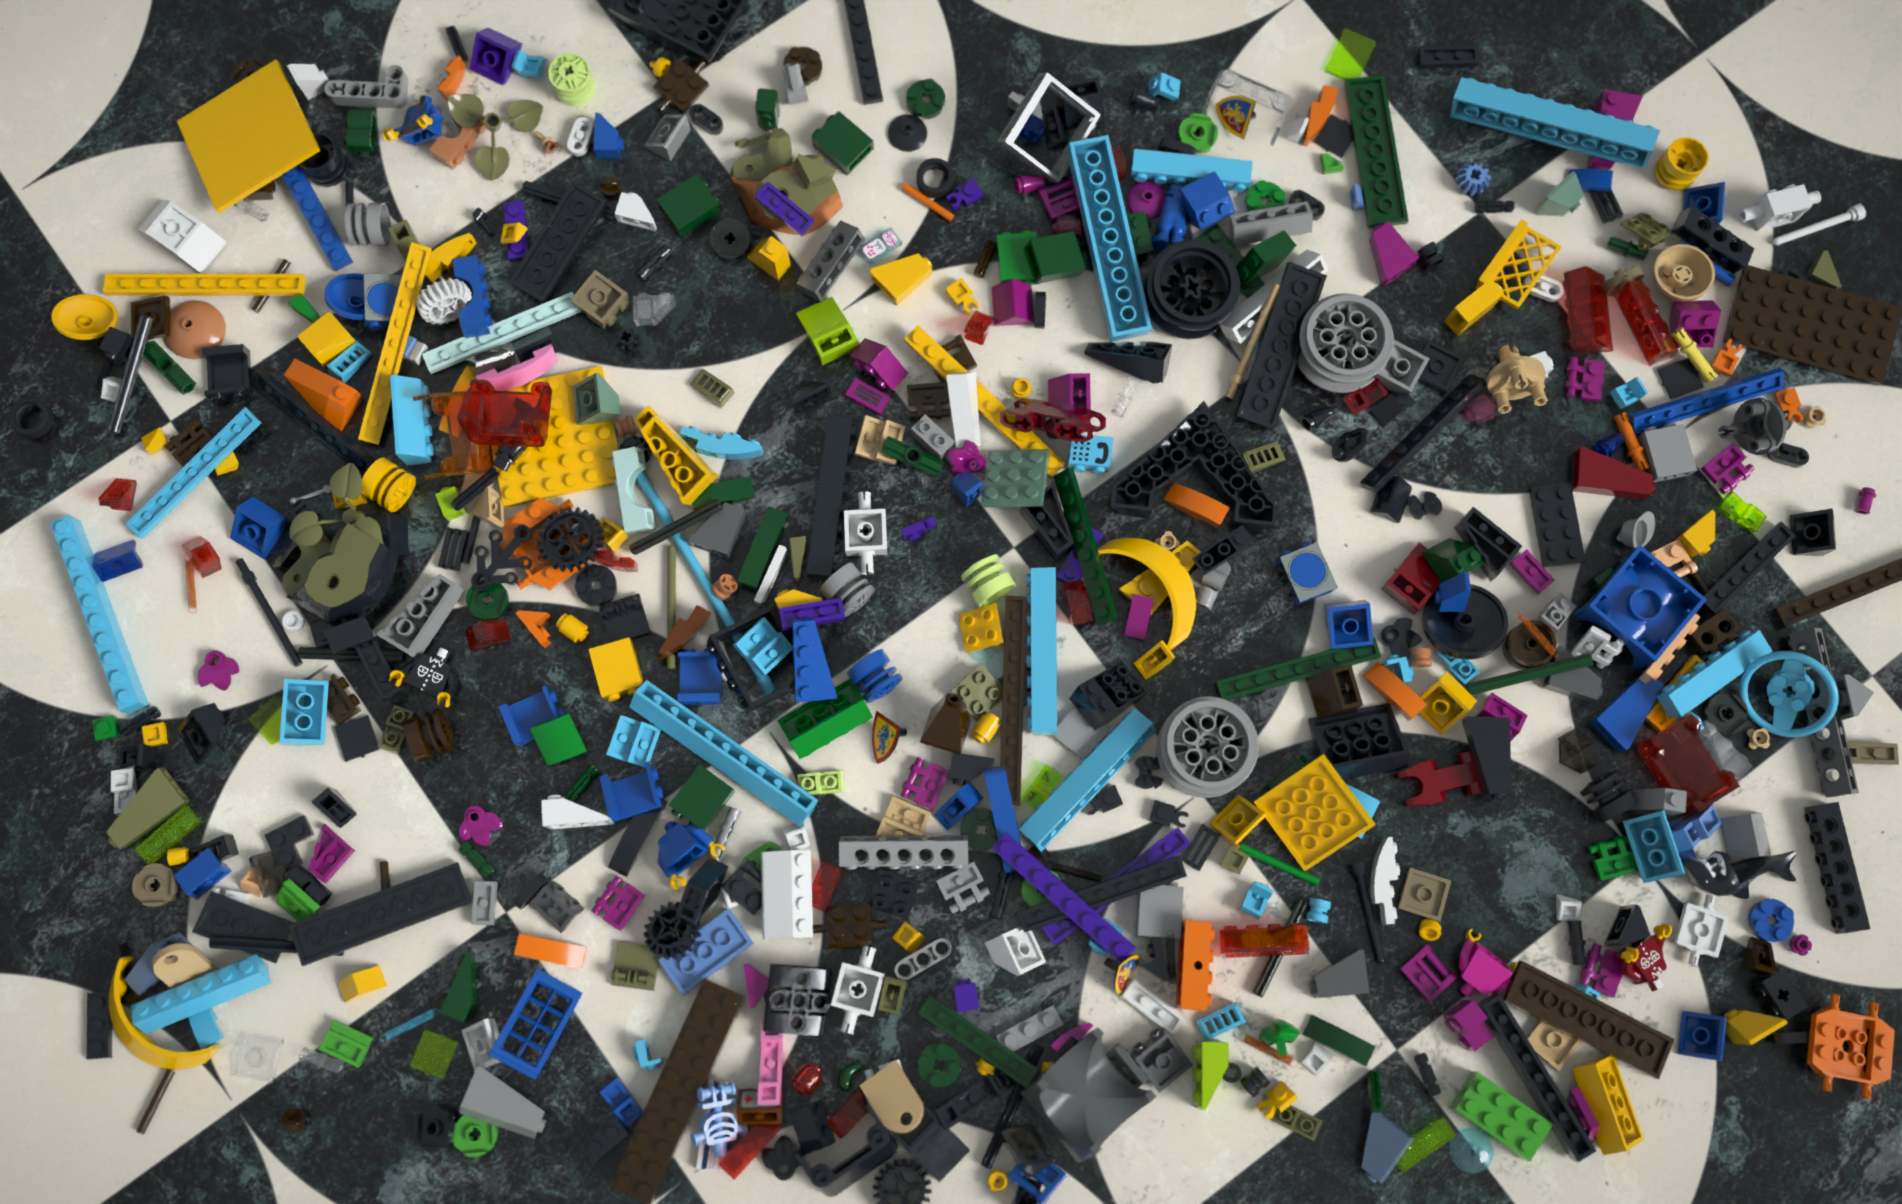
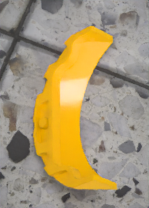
M1140 538L1114 539L1099 547V555L1113 553L1134 558L1149 567L1160 578L1169 594L1173 610V626L1167 647L1172 650L1187 639L1195 618L1196 598L1192 579L1185 566L1180 564L1179 559L1163 546Z
M132 956L120 958L111 980L108 1003L113 1028L123 1045L140 1060L159 1068L179 1070L207 1063L220 1050L221 1046L219 1044L192 1052L170 1051L160 1048L147 1034L133 1025L132 1019L123 1011L121 998L127 988L126 982L123 979V972L134 958Z

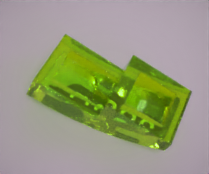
M1733 491L1726 494L1718 507L1729 518L1752 532H1757L1767 517L1753 503L1747 504Z
M1046 763L1021 797V800L1036 810L1039 804L1046 801L1063 775Z

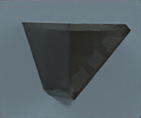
M1578 728L1558 737L1560 764L1579 774L1599 764L1595 743Z

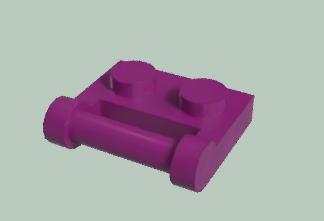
M1072 176L1068 177V180L1046 189L1041 188L1037 190L1039 198L1043 202L1052 222L1064 217V215L1067 216L1080 211ZM1070 187L1073 189L1052 199L1048 197Z
M1425 944L1399 970L1428 1002H1431L1457 976L1453 972H1449L1433 954L1432 948ZM1424 956L1443 976L1444 979L1441 982L1421 960Z

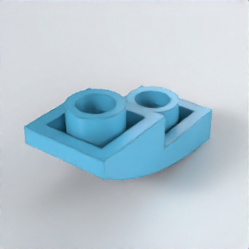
M1439 650L1436 651V655L1463 687L1479 675L1480 671L1469 660L1454 658Z

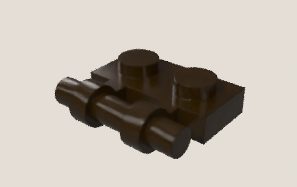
M947 382L907 385L908 407L917 406V411L909 412L910 420L918 419L919 421L925 414L929 418H936V420H942V417H950V409H941V404H949ZM935 405V410L923 411V406Z
M197 419L191 424L187 423L184 426L185 429L178 435H173L165 445L169 452L177 448L171 455L182 467L214 438L204 427L200 431H196L202 426ZM191 435L192 437L183 444L182 442Z

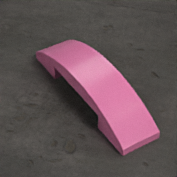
M550 344L532 352L534 358L499 373L494 368L475 376L482 393H494L513 389L538 378L557 362L553 346Z
M761 1019V1056L757 1105H780L783 1034L762 1031L764 1019Z

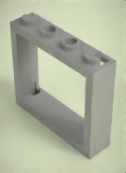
M1039 73L999 137L998 142L1050 182L1059 183L1062 177L1066 176V170L1070 166L1066 151L1069 143L1050 171L1013 142L1047 87L1085 116L1069 143L1088 139L1087 136L1090 131L1097 126L1095 123L1100 114L1049 73Z

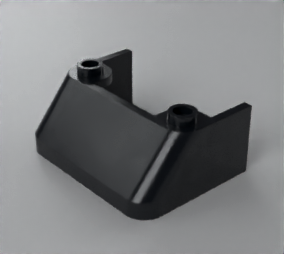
M865 1095L862 1096L865 1107L877 1124L872 1126L867 1132L868 1145L838 1166L831 1169L828 1165L819 1164L812 1168L797 1144L794 1143L792 1145L794 1156L807 1176L828 1197L837 1196L893 1157L897 1152L898 1145L889 1129L884 1126Z

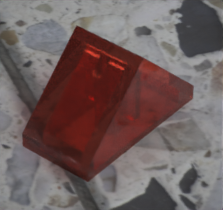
M506 619L481 620L465 630L470 650L511 640Z

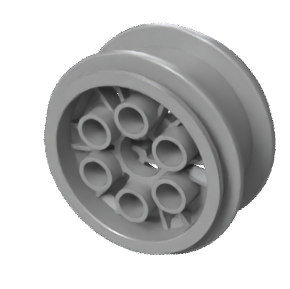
M1342 293L1325 297L1309 309L1302 321L1299 334L1301 353L1297 365L1310 382L1326 391L1350 393L1358 390L1359 387L1362 389L1376 379L1375 375L1384 368L1392 354L1394 336L1390 321L1380 307L1362 296ZM1331 319L1338 320L1339 324H1333ZM1318 324H1320V325H1322V326H1323L1324 328H1326V329H1320V328H1317L1316 326H1317ZM1363 335H1368L1370 341L1365 340ZM1322 336H1326L1328 342L1324 341ZM1348 342L1347 345H1339V343ZM1327 349V354L1322 357L1319 352ZM1368 350L1373 351V355L1369 354ZM1360 353L1362 358H1358L1354 354ZM1339 354L1340 358H1336L1334 355ZM1348 360L1351 369H1345V362Z
M1217 697L1195 698L1176 708L1162 725L1156 746L1160 768L1168 781L1180 791L1199 798H1213L1224 795L1243 783L1253 771L1259 750L1257 733L1247 714L1234 703ZM1192 718L1197 729L1192 728L1186 721ZM1217 718L1223 721L1219 728L1216 727ZM1203 719L1209 720L1212 725L1211 729L1203 728L1201 721ZM1222 728H1228L1231 731L1230 738H1225L1221 734ZM1185 732L1193 733L1195 740L1188 742L1184 736ZM1238 739L1239 746L1231 745L1229 742ZM1205 743H1207L1208 746L1214 747L1210 749L1208 753L1206 749H1199L1200 747H1203ZM1175 746H1187V751L1176 754ZM1225 749H1231L1234 752L1233 759L1225 757ZM1188 753L1196 754L1198 758L1197 763L1188 761ZM1209 761L1217 764L1216 772H1211L1208 769L1207 763ZM1222 762L1232 770L1228 775H1226L1222 768ZM1197 766H1202L1200 779L1192 776Z

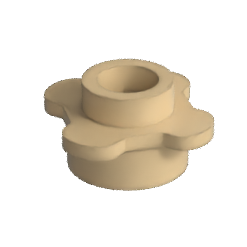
M1815 406L1811 410L1805 409L1802 412L1807 421L1806 425L1809 428L1826 423L1825 412L1819 406Z
M1166 531L1161 538H1157L1155 543L1163 546L1170 552L1180 546V542L1176 540L1170 531Z
M1760 728L1759 730L1749 729L1747 731L1750 741L1748 746L1751 749H1756L1757 747L1766 749L1769 747L1770 737L1765 728Z

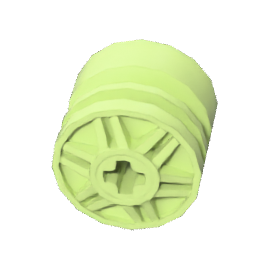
M565 53L556 57L551 62L548 74L558 99L565 105L573 107L589 102L596 88L593 75L586 60L578 54Z
M997 554L977 561L961 575L962 581L968 582L966 584L967 589L978 587L972 594L978 607L993 603L1016 586L1009 573L999 575L1005 566L1003 563H999L1000 557Z

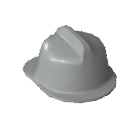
M1646 511L1637 519L1625 521L1622 530L1617 536V540L1623 542L1627 547L1636 548L1639 545L1644 547L1654 534V514Z

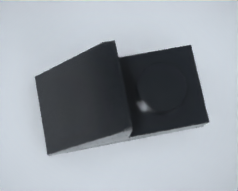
M1396 392L1395 394H1390L1371 410V414L1383 428L1414 406L1416 402L1409 393Z
M1160 938L1151 939L1147 949L1149 957H1153L1154 961L1139 964L1138 966L1163 982L1170 981Z

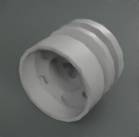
M356 203L347 204L345 210V229L351 246L367 245L369 239L372 245L389 244L391 234L388 228L391 227V220L385 203H369L367 208L364 203H358L357 205Z
M848 563L837 570L819 589V592L826 600L841 598L845 617L859 610L875 591L872 585L866 587L868 584L867 579L856 582L861 572L853 563Z

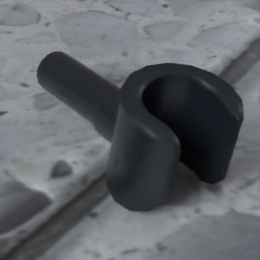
M477 208L472 214L474 220L483 226L488 235H492V230L483 220L486 217V213Z

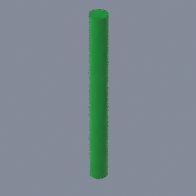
M1243 843L1240 845V851L1315 886H1318L1320 878Z

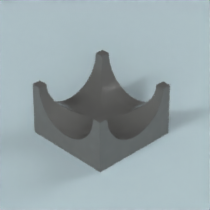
M1099 1027L1084 1035L1079 1042L1077 1041L1021 1092L1078 1163L1095 1156L1101 1151L1100 1146L1120 1125L1157 1097L1152 1090H1143L1136 1087L1116 1070L1103 1049L1101 1038L1104 1033Z

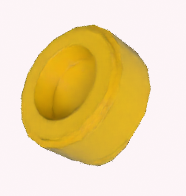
M661 57L657 61H651L649 65L653 68L654 75L661 78L671 67V62Z
M1424 919L1420 922L1419 934L1425 940H1437L1441 936V926L1434 920Z

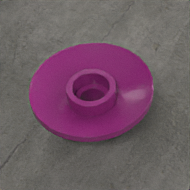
M1139 182L1129 191L1127 198L1128 206L1133 213L1144 211L1146 212L1145 215H1149L1150 219L1155 218L1162 212L1166 193L1155 182ZM1145 195H1150L1151 199H1146Z

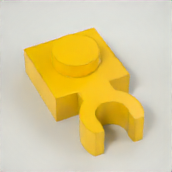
M962 278L945 288V292L957 307L960 304L964 305L963 309L967 315L971 313L968 308L969 305L975 306L976 309L979 308L977 300L970 298L973 296V291Z
M1281 1081L1266 1094L1268 1100L1260 1102L1257 1105V1109L1260 1113L1268 1109L1263 1115L1269 1120L1274 1116L1275 1110L1278 1109L1282 1113L1298 1098Z

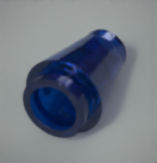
M1616 432L1598 440L1596 445H1594V451L1610 457L1625 441V438L1620 432Z

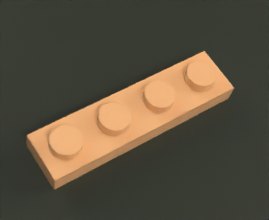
M1695 613L1659 659L1650 664L1639 679L1646 684L1651 679L1655 681L1663 671L1660 668L1663 664L1667 666L1675 657L1672 654L1674 650H1680L1686 643L1684 637L1687 634L1691 635L1697 629L1698 625L1696 622L1700 616Z

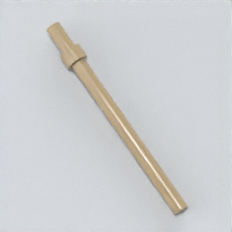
M1274 283L1236 373H1233L1230 379L1232 382L1226 393V397L1230 399L1234 398L1238 386L1244 380V372L1281 287L1279 284Z

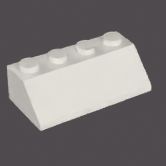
M811 850L761 852L763 939L812 938Z

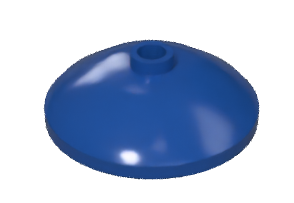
M343 274L332 279L327 284L324 294L328 307L344 318L365 320L363 274Z

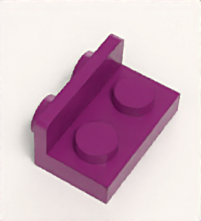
M1492 692L1487 697L1481 711L1476 715V717L1510 718V742L1520 733L1528 716Z

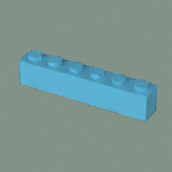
M1134 149L1130 179H1134L1137 182L1153 181L1157 184L1173 183L1185 186L1212 172H1216L1226 189L1244 192L1248 191L1251 184L1252 161Z
M1748 629L1739 633L1738 639L1727 642L1723 645L1724 649L1710 654L1707 661L1693 666V671L1677 678L1678 682L1662 689L1663 692L1657 696V699L1668 717L1684 716L1742 674L1754 660L1771 653L1772 649L1761 631H1750Z
M255 954L131 1005L133 1025L143 1033L148 1034L271 983L268 965Z

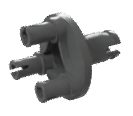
M1762 397L1753 398L1745 401L1737 409L1731 425L1721 426L1718 432L1724 431V433L1719 434L1723 439L1729 437L1736 438L1739 445L1747 452L1755 455H1764L1780 447L1784 441L1786 431L1792 426V419L1786 420L1785 417L1788 414L1784 413L1774 401Z

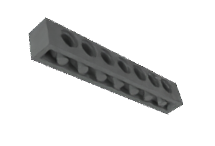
M1810 628L1789 633L1788 644L1793 652L1805 655V648L1809 646L1811 649L1809 657L1821 663L1832 675L1822 628ZM1805 664L1806 674L1814 681V689L1816 687L1820 689L1819 697L1816 698L1813 692L1809 704L1804 707V711L1807 712L1808 716L1806 724L1810 726L1820 719L1818 711L1821 707L1826 712L1829 704V691L1820 674L1816 672L1811 677L1809 674L1811 667ZM1838 702L1837 710L1831 721L1825 727L1813 733V740L1811 741L1812 750L1816 753L1817 757L1816 769L1821 774V791L1825 794L1826 798L1859 793ZM1825 728H1827L1830 732V735L1827 739L1823 736V730ZM1829 749L1834 751L1833 759H1829L1827 755ZM1835 769L1839 773L1837 780H1834L1832 777V772Z

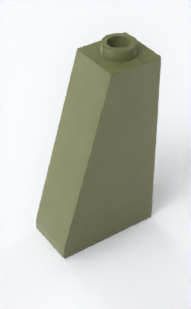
M165 767L158 768L152 773L107 830L108 840L115 848H127L190 802Z

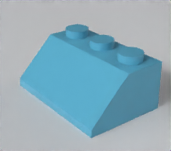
M284 679L279 745H324L329 681Z
M1664 811L1623 821L1643 884L1685 874Z

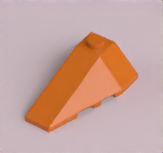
M297 359L293 360L284 374L286 379L307 403L340 431H343L364 399L356 389Z

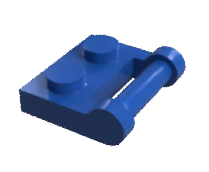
M1032 1146L1011 1170L1007 1179L1021 1186L1036 1199L1038 1204H1045L1051 1194L1066 1178V1173ZM1025 1170L1046 1188L1041 1192L1020 1175L1021 1172Z

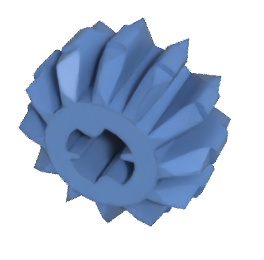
M1475 161L1471 164L1465 163L1463 168L1458 170L1457 177L1455 178V182L1459 183L1457 189L1463 188V194L1469 192L1471 196H1474L1475 193L1481 194L1489 186L1488 182L1491 179V176L1487 174L1489 169H1483V163L1479 164V166L1476 165Z

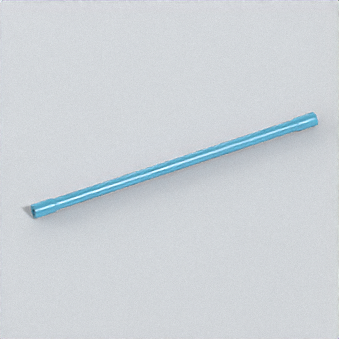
M644 470L637 477L636 481L644 490L663 524L666 526L674 522ZM679 532L672 536V539L725 627L735 624L723 601L712 593V583L682 533ZM742 633L732 637L734 642L742 636ZM747 661L765 695L775 692L777 689L768 674L762 675Z

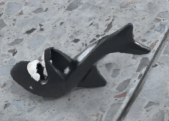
M1714 851L1706 860L1696 859L1689 855L1685 856L1682 860L1685 874L1690 881L1700 890L1716 896L1733 895L1737 898L1747 899L1749 898V884L1766 872L1774 873L1785 881H1796L1795 876L1790 870V864L1796 856L1794 851L1773 856L1745 859L1730 863L1731 858L1729 855L1722 851Z

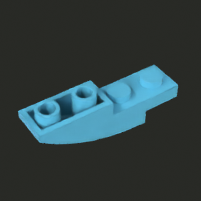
M682 426L680 431L681 438L697 444L695 447L697 452L705 456L734 460L762 456L764 452L758 441L741 439L740 435L730 432V434L724 432L720 440L719 436L713 433H701L698 428L689 426V428Z

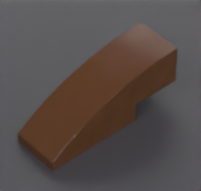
M696 605L687 622L679 618L659 650L657 659L662 660L671 656L691 642L706 625L711 612Z

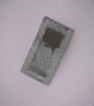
M272 851L251 856L249 862L263 898L279 894L285 882V866H277Z

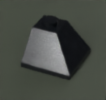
M215 703L192 709L177 729L197 765L203 762L217 744L225 721L222 711L218 709Z

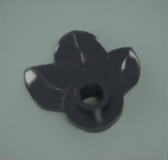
M1409 618L1397 619L1393 625H1388L1381 631V640L1384 644L1390 646L1392 653L1399 655V658L1406 657L1409 659V648L1415 647L1422 642L1421 637L1416 632L1410 630L1412 619ZM1388 633H1392L1394 635V639H1389L1387 636Z
M786 1135L781 1136L777 1140L774 1149H762L764 1165L773 1170L776 1178L781 1181L791 1179L795 1174V1169L801 1166L794 1156L793 1144ZM787 1165L788 1170L784 1173L781 1172V1166Z

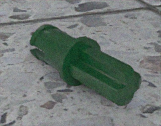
M1610 237L1607 243L1609 249L1624 253V256L1629 255L1641 259L1642 261L1646 259L1649 249L1646 251L1639 250L1638 245L1632 244V241L1626 242L1615 237Z

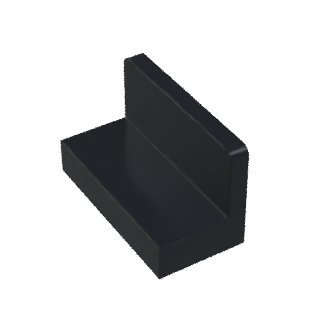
M549 326L512 341L514 351L520 363L534 358L532 352L550 344L553 346L555 353L560 352Z
M1401 476L1392 477L1377 492L1370 512L1373 515L1388 516L1395 523H1400L1412 486Z

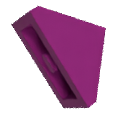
M744 964L749 1008H754L761 1001L767 990L768 977L751 964Z

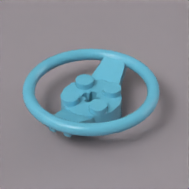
M1777 651L1765 654L1754 660L1746 668L1739 683V697L1747 706V716L1760 728H1765L1768 732L1779 736L1802 737L1813 734L1831 721L1838 707V689L1832 675L1821 663L1802 653ZM1784 660L1782 669L1772 675L1767 686L1769 703L1774 706L1772 725L1762 719L1752 708L1748 698V684L1751 676L1759 667L1771 661ZM1806 664L1818 672L1825 681L1829 691V704L1824 715L1814 724L1804 728L1791 729L1798 711H1802L1809 704L1814 692V681L1806 674ZM1791 686L1793 691H1789L1787 687Z

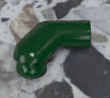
M859 1060L841 1069L837 1084L842 1091H849L852 1087V1075L863 1070Z

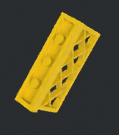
M1522 219L1478 279L1475 289L1480 288L1490 279L1494 282L1502 281L1504 288L1502 291L1505 295L1500 300L1517 310L1562 247L1527 227L1528 223ZM1528 234L1535 238L1536 244L1526 245L1524 240L1526 235ZM1549 246L1554 251L1552 254L1543 255L1541 247ZM1537 248L1539 256L1529 258L1527 249ZM1523 250L1525 259L1515 260L1513 253ZM1541 260L1542 268L1532 270L1530 262ZM1527 263L1528 271L1518 273L1516 265ZM1513 266L1515 274L1504 276L1503 268ZM1530 275L1532 283L1522 286L1520 277ZM1516 278L1518 287L1507 288L1506 280ZM1519 291L1520 300L1516 302L1511 299L1509 292Z

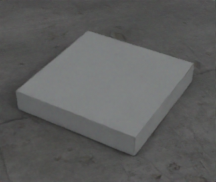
M1074 706L1058 725L1057 735L1051 736L1083 760L1089 756L1095 746L1109 731L1110 727L1105 724L1099 729L1094 730Z

